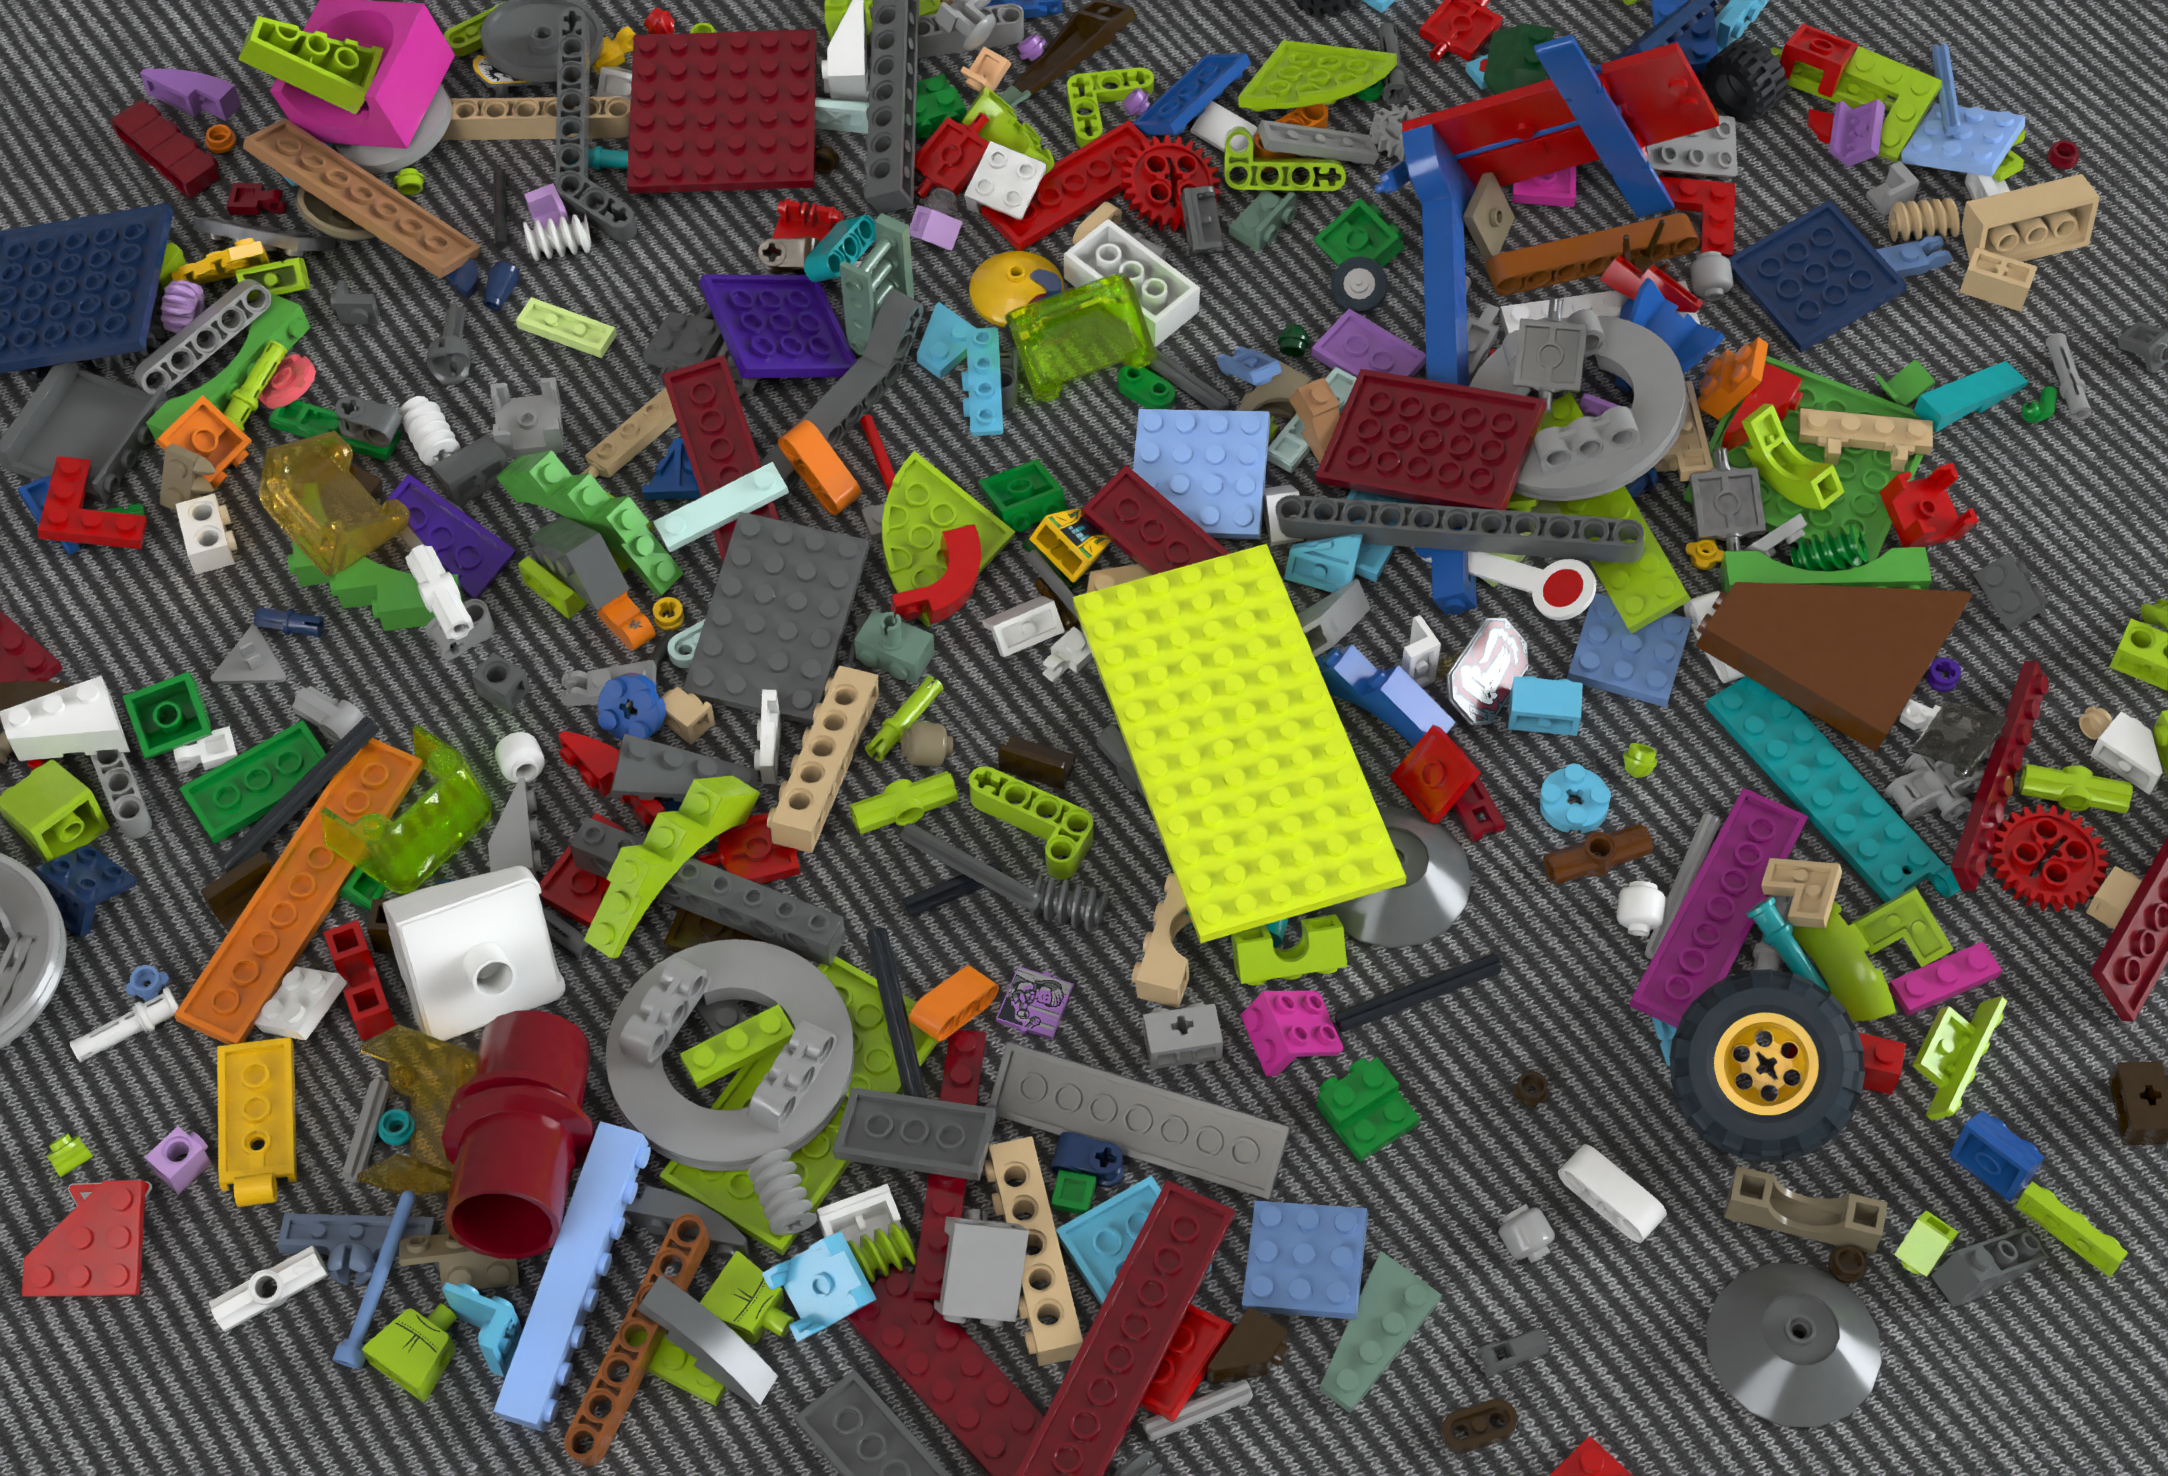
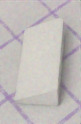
M1211 101L1204 107L1205 111L1199 115L1191 128L1192 134L1223 152L1225 151L1226 134L1233 127H1245L1251 133L1253 142L1255 134L1258 133L1255 125L1214 101ZM1236 135L1231 139L1230 145L1236 150H1241L1246 147L1248 139L1243 135Z

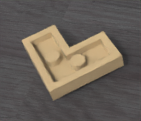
M1769 858L1761 887L1765 895L1793 897L1788 913V920L1793 926L1826 929L1842 870L1838 863Z

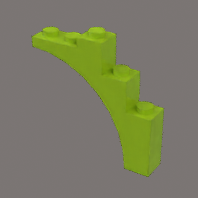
M733 775L694 779L679 810L658 813L642 845L621 847L606 878L611 884L583 941L611 959L618 958L636 925L664 885L691 856L710 840L732 827L745 824L760 792Z

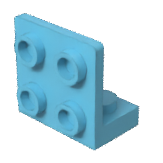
M446 1282L442 1291L451 1311L454 1312L457 1319L481 1328L478 1342L491 1373L505 1378L523 1332L514 1306L501 1297L493 1296L491 1300L481 1296L475 1288L465 1283H459L456 1286Z

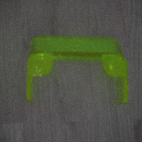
M418 724L413 727L415 756L423 760L424 768L439 781L398 819L393 822L384 815L371 813L362 816L351 825L326 807L320 811L324 844L382 885L399 894L410 893L418 888L483 827L492 815L491 799L461 753Z

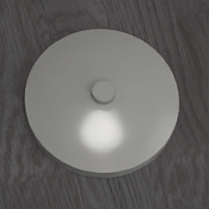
M440 84L407 149L335 144L336 148L342 156L370 174L389 173L407 167L430 152L445 134L452 116L450 97Z

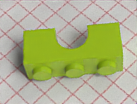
M1337 915L1301 920V938L1295 946L1289 949L1275 948L1273 946V939L1266 926H1259L1231 934L1234 967L1240 983L1256 986L1262 985L1270 979L1283 978L1294 980L1300 978L1302 974L1313 972L1330 974L1336 972L1338 968L1347 967L1344 928Z

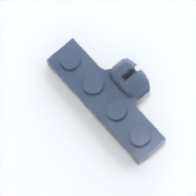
M284 1213L277 1246L280 1253L298 1254L314 1246L319 1254L329 1256L327 1268L331 1279L337 1283L348 1285L351 1272L355 1270L357 1274L354 1285L358 1286L366 1283L371 1278L375 1261L379 1257L393 1216ZM409 1217L401 1239L418 1234L426 1236L435 1235L436 1223L434 1217ZM399 1247L395 1256H399Z

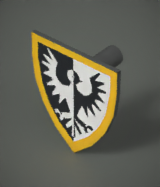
M478 55L473 61L472 69L475 75L496 91L495 98H507L509 86L542 85V82L523 81L503 74L494 68L485 56Z

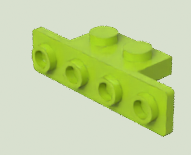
M1999 996L1980 1003L1971 1023L1950 1006L1939 1010L1912 1065L1939 1088L1926 1113L1930 1120L1950 1117L1959 1110L1962 1104L1961 1097L1967 1085L1973 1081L1976 1075L1975 1068L1980 1057L1987 1052L1990 1046L1989 1039L1993 1030L2003 1019L2002 1012L2007 1003L2004 997Z

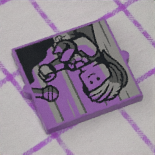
M1018 966L997 1015L996 1022L1019 1029L1022 1034H1027L1028 1032L1052 1040L1074 984L1051 977L1048 972L1042 974Z

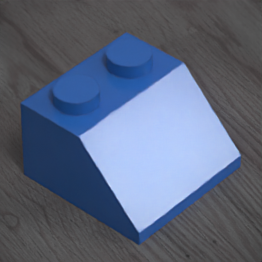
M1984 1111L1969 1119L1965 1124L1949 1157L2010 1203L2034 1176L2045 1158L2031 1142L2020 1139L2008 1130L2007 1126L2000 1119L1991 1117Z

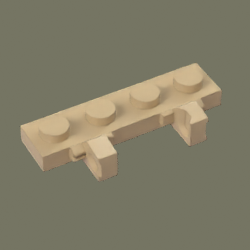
M1685 381L1688 404L1682 430L1671 449L1654 466L1656 472L1676 471L1678 469L1680 482L1689 481L1690 474L1705 473L1714 469L1692 381Z
M1800 408L1798 415V442L1817 444V446L1824 447V463L1836 466L1841 456V447L1890 451V471L1904 472L1908 455H1914V453L1931 454L1933 448V421Z

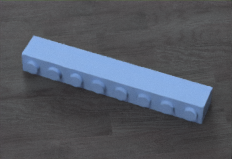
M602 1121L599 1122L564 1217L560 1233L553 1247L493 1411L503 1420L545 1432L548 1423H553L559 1410V1400H557L560 1388L562 1385L566 1386L570 1380L573 1364L570 1361L575 1348L579 1349L584 1341L586 1327L583 1325L588 1312H593L597 1305L599 1290L596 1289L601 1275L606 1276L612 1262L610 1250L614 1239L619 1240L625 1226L623 1214L626 1205L633 1203L638 1189V1183L635 1180L639 1169L646 1167L650 1157L651 1149L648 1147L649 1143L643 1133Z

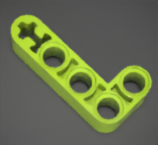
M1237 126L1230 129L1226 134L1224 174L1228 186L1233 189L1335 191L1340 189L1346 181L1344 167L1338 160L1325 158H1253L1254 144L1249 130L1245 127ZM1236 135H1243L1248 139V143L1245 148L1236 150L1230 145L1231 139ZM1236 166L1244 167L1247 171L1246 177L1241 181L1233 180L1229 175L1232 168ZM1269 166L1276 168L1278 171L1276 179L1273 181L1263 180L1260 175L1264 168ZM1298 167H1304L1309 171L1307 179L1302 182L1295 181L1292 178V172ZM1313 167H1318L1319 174L1329 173V168H1335L1339 176H1334L1333 181L1329 182L1327 176L1317 175L1319 182H1314L1315 173Z
M983 766L974 769L969 776L970 802L982 812L1047 840L1045 858L1048 874L1059 880L1072 877L1093 843V817L1090 812L994 768ZM1021 801L1019 804H1011L1010 802ZM1046 814L1052 815V817L1050 818H1042L1040 816ZM1076 828H1080V829H1083L1084 831H1082V832H1073V831H1071V830L1076 829ZM1063 855L1067 856L1068 858L1060 860L1056 859L1055 857Z

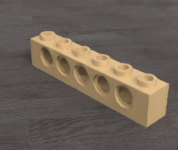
M839 665L834 678H828L824 690L823 703H817L814 710L813 726L811 729L807 728L804 732L802 739L803 749L800 755L795 754L793 757L789 780H784L781 784L777 808L772 807L769 812L767 827L771 828L772 843L809 853L813 852L878 700L877 674Z
M1030 1136L989 1145V1159L985 1160L984 1168L988 1183L995 1181L997 1193L991 1194L995 1215H1003L1005 1223L1020 1224L1029 1230L1027 1247L1036 1246L1041 1249L1038 1254L1025 1255L1020 1289L1022 1296H1019L1018 1303L1020 1319L1027 1318L1030 1331L1024 1332L1029 1355L1036 1353L1039 1366L1075 1359L1083 1339L1033 1137ZM1011 1179L1024 1181L1018 1187H1012L1007 1184ZM1021 1212H1027L1032 1215L1026 1221H1020L1015 1218ZM1038 1280H1043L1050 1284L1043 1290H1037L1031 1286L1032 1283ZM1045 1315H1053L1058 1319L1052 1325H1045L1039 1320Z

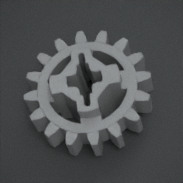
M1392 105L1391 111L1382 108L1380 114L1374 115L1369 132V135H1372L1371 143L1378 144L1377 150L1379 152L1388 151L1387 157L1391 158L1395 155L1398 156L1399 161H1403L1405 154L1402 122L1421 117L1419 109H1415L1412 112L1406 105H1404L1402 110H1398L1395 105Z

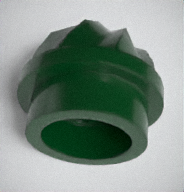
M1292 324L1283 329L1278 337L1280 352L1290 357H1300L1305 354L1310 340L1308 333L1302 326Z

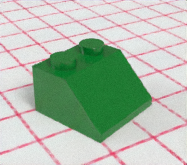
M189 671L122 696L146 760L213 735L209 714L199 686Z

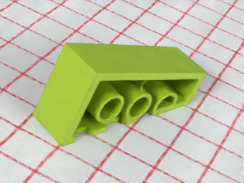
M258 16L245 38L238 60L356 115L366 100L364 97L375 77L384 48L374 45L372 48L359 46L358 41L346 38L344 41L328 38L327 33L316 30L314 33L301 31L299 26Z

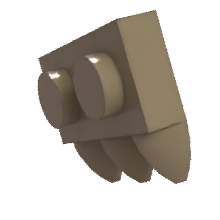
M173 443L165 448L160 505L177 511L175 504L202 497L199 494L213 492L214 488L201 476L211 475L216 472L211 462L203 456Z

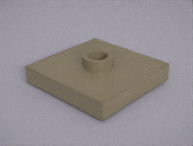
M1493 172L1482 174L1462 217L1485 263L1492 256L1499 254L1515 219Z

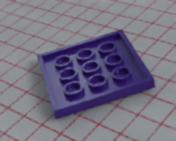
M702 275L699 285L741 378L842 377L857 362L819 282H812L806 275Z

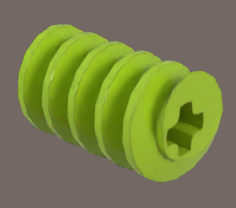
M894 1222L888 1224V1236L880 1228L874 1230V1242L866 1234L861 1235L860 1248L854 1241H847L863 1274L871 1283L875 1282L876 1269H879L885 1277L889 1276L890 1263H893L899 1271L903 1270V1258L905 1257L913 1265H916L917 1256L903 1224L902 1230Z

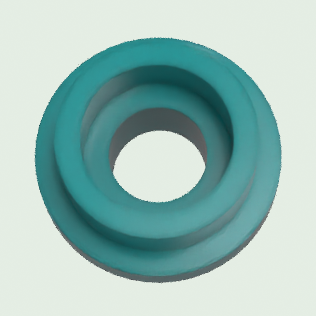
M392 1109L384 1113L378 1126V1133L385 1143L394 1146L409 1141L416 1130V1124L412 1115L400 1109ZM395 1126H404L400 1131L392 1132Z

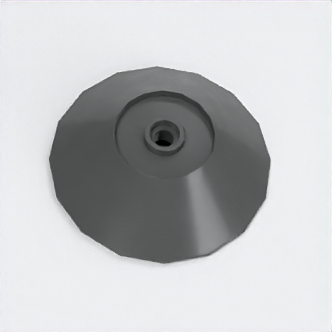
M1393 806L1381 807L1378 810L1405 872L1406 884L1321 909L1326 916L1336 914L1343 925L1344 932L1359 942L1386 948L1421 945L1447 931L1466 908L1472 882L1466 852L1446 827L1439 823L1437 825L1429 823L1421 812Z
M1768 1263L1739 1274L1717 1295L1706 1323L1708 1359L1722 1388L1749 1413L1782 1427L1818 1428L1849 1416L1871 1394L1882 1364L1879 1330L1863 1300L1832 1275L1806 1264ZM1792 1331H1801L1804 1334V1338H1796Z

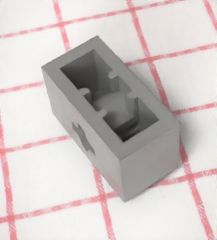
M1194 1003L1182 1009L1169 1010L1161 1008L1153 1010L1149 1014H1143V1035L1150 1070L1222 1059L1223 1039L1215 1004Z

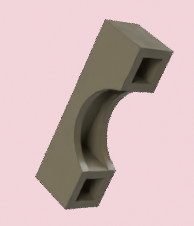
M1279 361L1282 373L1273 376L1272 381L1257 386L1253 392L1248 391L1241 401V406L1236 411H1269L1270 418L1275 416V418L1292 419L1296 415V411L1289 399L1297 388L1311 383V378Z
M1737 1166L1730 1182L1724 1218L1841 1247L1853 1246L1862 1252L1874 1254L1883 1236L1888 1202L1852 1193L1833 1199L1807 1197L1782 1186L1773 1174Z

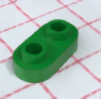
M1129 364L1119 370L1117 374V387L1124 396L1146 409L1170 410L1174 406L1175 388L1170 382L1137 364Z

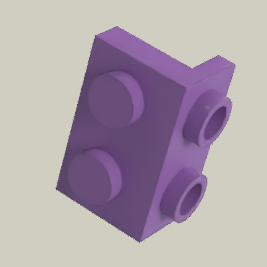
M1877 99L1851 109L1845 102H1837L1829 144V151L1847 167L1878 156L1885 105Z

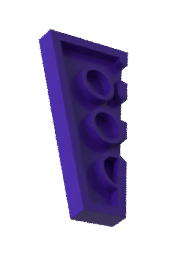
M410 474L404 478L388 497L389 505L424 546L433 547L443 568L451 574H458L461 588L470 599H479L516 555L514 548Z

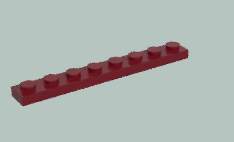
M2037 660L2024 661L1950 866L1961 891H1975L1980 877L1984 875L1985 861L1989 850L1994 847L1995 831L1998 824L2003 821L2004 807L2008 797L2012 795L2016 773L2022 767V756L2026 745L2030 744L2032 727L2035 720L2039 718L2043 696L2048 693V677L2043 674Z
M958 1029L949 1036L940 1100L978 1105L986 1047V1032ZM929 1173L912 1289L913 1298L940 1300L949 1235L944 1232L946 1216L962 1218L967 1179Z

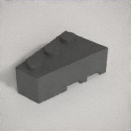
M560 516L528 537L533 545V548L530 549L538 564L546 566L596 611L630 589L599 532Z

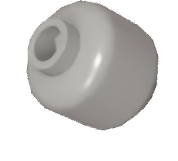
M1709 251L1701 253L1690 265L1692 290L1696 295L1704 297L1705 300H1720L1733 287L1731 262L1728 258L1722 256L1720 252Z
M1527 1204L1501 1218L1503 1225L1500 1226L1498 1233L1515 1260H1522L1528 1257L1529 1261L1533 1263L1550 1253L1547 1245L1554 1240L1555 1233L1539 1208L1533 1207L1529 1209Z

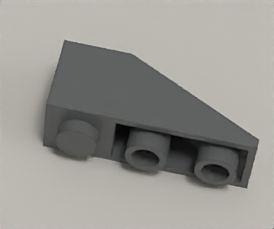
M2025 1227L1957 1250L1931 1277L1952 1306L1955 1307L1980 1298L2042 1264L2050 1257L2042 1248L2039 1240Z

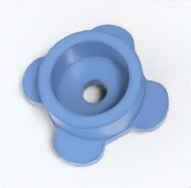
M142 965L131 974L130 983L126 985V992L129 996L137 995L147 1002L158 996L162 987L169 983V976L165 972L158 973L152 966ZM151 982L149 986H144L146 983Z

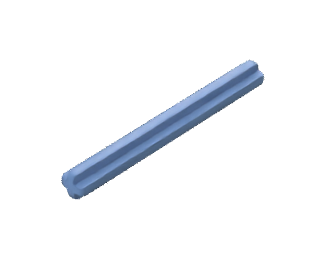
M1944 43L1940 46L1935 44L1932 47V59L1935 78L1942 80V88L1938 93L1943 130L1946 136H1951L1952 134L1957 136L1961 132V122L1949 47Z

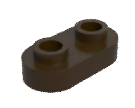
M1493 1399L1452 1412L1443 1422L1441 1439L1444 1445L1455 1453H1467L1505 1441L1513 1435L1518 1421L1516 1410L1507 1401ZM1499 1419L1502 1421L1503 1426L1495 1428L1490 1424V1420ZM1462 1430L1467 1434V1438L1458 1439L1454 1436L1453 1432Z

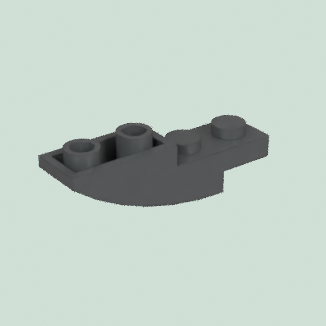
M645 1185L642 1199L635 1198L632 1204L626 1205L623 1218H625L624 1229L634 1226L646 1228L648 1232L656 1235H666L677 1217L682 1214L691 1213L701 1218L710 1233L711 1241L706 1253L714 1254L721 1260L730 1261L734 1253L738 1251L749 1259L750 1252L747 1239L721 1215L690 1198L668 1190ZM690 1228L686 1230L682 1236V1241L691 1242L695 1240L699 1235V1229Z

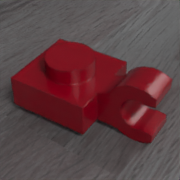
M233 183L226 207L230 215H260L262 208L273 214H284L287 202L281 201L283 195L281 190L272 189L266 191L263 183Z

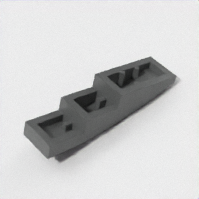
M662 1275L658 1277L637 1308L638 1311L669 1331L665 1337L666 1339L697 1359L693 1365L694 1367L756 1408L760 1406L778 1378V1375L722 1320Z

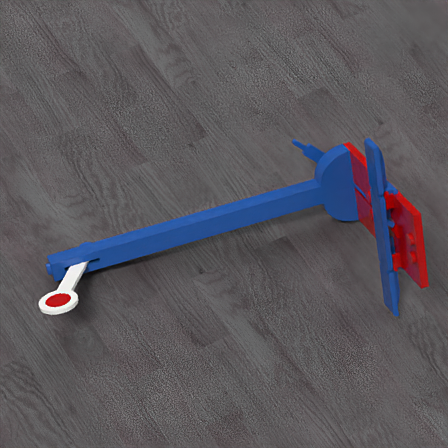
M1572 34L1534 45L1536 56L1551 79L1402 122L1403 147L1406 160L1397 162L1380 174L1381 182L1375 185L1376 193H1393L1408 181H1411L1422 203L1427 380L1469 386L1464 220L1462 217L1483 173L1493 172L1499 186L1503 187L1601 159L1610 175H1613L1615 183L1637 218L1674 209V202L1651 164L1647 161L1648 154L1646 149L1653 144L1719 126V116L1678 42L1591 66ZM1456 527L1453 530L1459 531L1464 529V527ZM1415 547V551L1427 564H1432L1433 601L1445 615H1457L1465 610L1477 608L1476 576L1532 593L1533 602L1537 609L1545 617L1553 620H1567L1579 615L1590 605L1595 596V576L1590 568L1579 560H1559L1542 570L1485 552Z

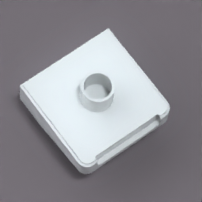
M514 866L426 887L382 903L390 930L388 932L414 1017L430 1046L484 1027L500 1015L513 1011L531 1010L556 1001L564 994V978L557 967L539 893H542L541 888L528 868Z

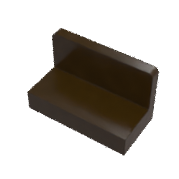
M1010 735L1007 745L1000 744L998 749L999 770L1064 790L1075 765L1076 755Z
M262 851L200 890L208 908L228 933L272 869L269 860Z

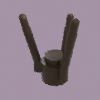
M1661 219L1644 256H1638L1632 259L1631 262L1629 235L1625 234L1623 236V257L1644 273L1653 265L1650 258L1662 233L1665 220ZM1666 261L1659 269L1665 272L1670 267V262Z

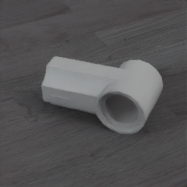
M312 686L308 688L303 687L295 695V701L292 705L294 713L319 727L324 736L335 744L364 717L363 713L352 703L346 700L337 702Z

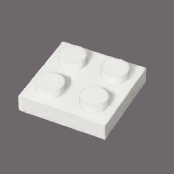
M295 966L284 977L282 985L272 999L263 1006L261 1014L254 1024L264 1033L307 1040L347 982L338 973Z

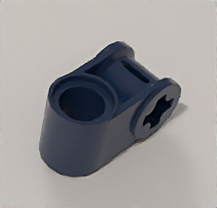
M1063 1132L1060 1134L1050 1170L1057 1176L1059 1170L1096 1176V1185L1113 1187L1120 1183L1124 1176L1123 1156L1118 1146L1111 1142L1087 1138L1073 1132Z

